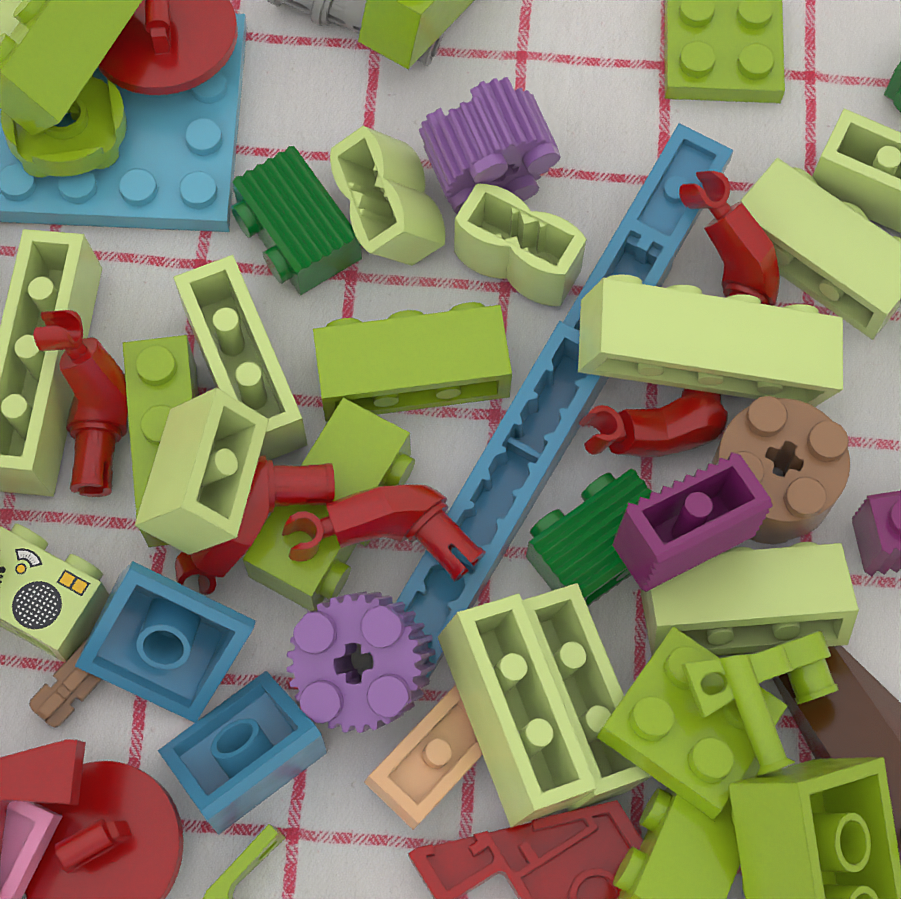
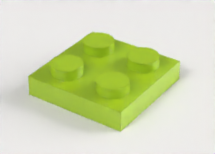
M664 0L665 99L781 103L785 92L782 0Z
M673 626L596 737L714 820L730 798L728 784L743 778L756 755L735 700H732L705 718H701L682 664L720 658ZM716 673L707 674L701 680V688L708 695L718 694L724 687L722 677ZM760 686L773 723L776 726L788 705Z

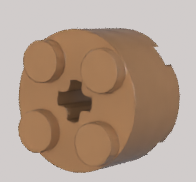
M771 396L759 397L731 420L721 438L711 464L716 465L719 458L728 459L731 452L740 454L771 498L773 506L769 508V513L765 515L766 519L762 520L763 524L759 526L760 530L756 531V536L749 540L772 545L786 543L790 539L807 535L819 527L847 484L850 472L849 439L847 432L840 424L832 421L816 407L794 399ZM774 467L783 471V477L777 476L772 472Z

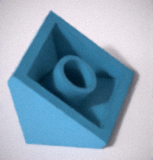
M132 561L119 574L78 657L75 667L195 723L253 631L256 621Z
M267 671L263 672L158 750L197 808L218 835L327 754L322 734L316 725L302 712L300 707Z

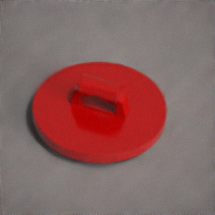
M142 0L98 65V69L112 83L139 94L168 95L192 89L217 74L230 59L238 37V26L233 5L230 0Z
M115 761L83 764L78 805L37 803L61 815L62 818L24 892L27 899H166L176 881L182 863L184 847L183 827L173 799L166 789L151 775L136 767Z

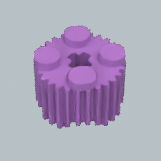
M504 77L500 81L494 78L489 83H485V81L480 82L478 86L470 89L473 96L470 102L463 101L457 109L451 108L447 116L439 108L435 112L427 114V120L421 123L422 128L419 129V133L424 142V150L444 195L456 214H458L476 184L498 186L515 194L524 202L539 191L536 180L541 178L540 174L548 172L549 168L558 163L561 158L556 142L534 95L530 94L528 90L523 92L522 88L514 91L508 77Z
M366 591L330 598L329 602L318 604L317 610L305 614L294 627L293 637H291L290 642L295 645V649L287 652V657L293 659V664L286 668L287 672L293 673L295 678L289 684L290 687H298L299 692L295 698L297 701L300 700L302 712L315 723L328 722V728L330 729L341 725L342 732L346 733L355 728L357 733H363L370 728L373 731L402 717L403 713L415 706L414 701L422 698L424 693L421 688L429 685L430 682L426 675L434 670L436 665L429 661V657L435 655L436 652L435 649L428 648V643L433 640L432 635H424L422 629L425 625L423 622L416 624L413 621L416 616L414 611L404 612L405 603H392L393 597L389 595L382 596L381 592L367 593ZM357 644H361V654L370 652L374 661L373 667L363 671L362 675L358 673V669L353 667L351 655L357 650Z

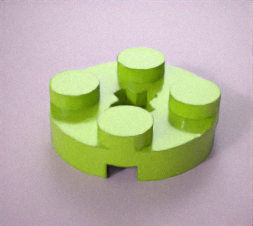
M92 74L67 111L73 120H77L69 126H52L32 136L1 110V125L7 145L11 153L21 161L24 170L29 175L34 177L74 176L93 169L108 168L116 162L119 157L118 147L125 138L127 121L121 94L109 79H107V85L103 80L93 77Z

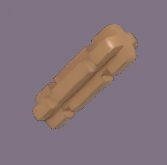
M87 639L52 675L57 681L51 687L45 683L30 699L29 706L32 711L54 728L61 726L74 712L75 709L71 704L76 698L83 702L103 680L75 667Z

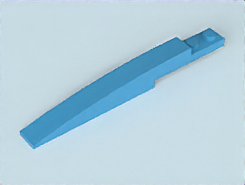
M678 123L565 320L558 322L447 513L469 538L486 552L485 555L473 566L457 548H453L452 553L469 570L466 575L454 582L450 578V574L426 550L398 597L396 603H405L404 612L414 611L416 616L413 621L416 624L423 622L425 625L422 629L424 635H432L433 640L428 643V648L435 649L436 654L430 656L429 661L436 664L435 668L444 655L438 635L457 612L473 608L579 430V421L590 411L609 378L578 372L581 299L602 278L612 275H632L640 278L642 284L662 287L672 269L673 260L703 210L690 209L683 204L679 195L680 186L682 184L696 183L703 188L702 183L696 176V172L717 171L724 173L731 161L732 149ZM434 670L427 673L426 677L428 679L431 677Z

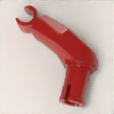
M717 171L696 172V176L702 183L703 188L696 183L682 184L679 188V195L686 207L690 209L708 208L715 217L704 229L724 263L721 285L725 297L751 295L759 298L761 304L775 306L779 292L780 274L774 244L742 201L729 206L727 200L730 195V184L728 178L723 173Z
M71 310L41 312L40 316L45 323V327H36L33 331L36 346L41 351L65 350L59 363L60 371L74 393L66 425L67 431L75 439V455L70 490L73 493L79 492V495L88 497L110 495L113 487L112 468L115 444L120 442L128 430L125 374L96 338L83 339L82 321L77 312Z
M684 388L680 398L661 408L625 409L617 413L616 410L609 406H595L579 421V425L593 426L600 432V434L593 435L584 443L585 449L589 454H600L609 447L611 453L617 455L662 457L695 449L717 439L727 424L728 412L720 403L721 394Z
M265 455L259 456L237 538L190 555L181 552L175 561L177 583L184 585L188 577L199 574V593L210 595L215 591L217 585L216 577L223 578L252 546L267 520L268 514L274 512L276 506H326L327 503L333 502L335 498V478L332 463L308 466H273L272 460H266Z
M427 485L379 486L357 492L327 503L326 508L329 516L321 519L306 511L296 512L286 521L282 536L289 535L295 531L306 532L310 535L311 541L299 543L290 550L289 558L297 562L313 558L318 552L321 540L336 535L340 548L383 537L399 542L405 540L414 542L418 540L450 574V578L454 582L461 579L469 570L452 553L453 548H457L473 566L486 553L447 515V498L436 489Z

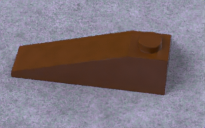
M841 645L828 646L831 656L825 658L833 681L838 686V691L797 705L795 701L796 696L787 673L772 679L784 702L788 705V709L815 759L884 757L901 863V702Z

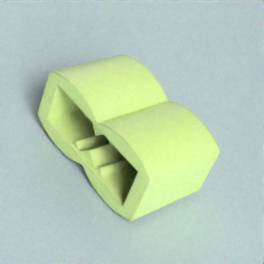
M362 126L331 148L330 163L334 180L340 191L350 200L352 228L357 240L366 251L413 266L445 245V225L441 212L432 198L425 194L423 166L418 155L410 145Z
M476 184L455 217L454 252L467 267L477 273L492 278L508 279L509 283L520 294L534 302L549 306L562 305L581 273L586 245L585 236L572 223L557 215L530 211L529 207L519 197L508 190L489 184Z

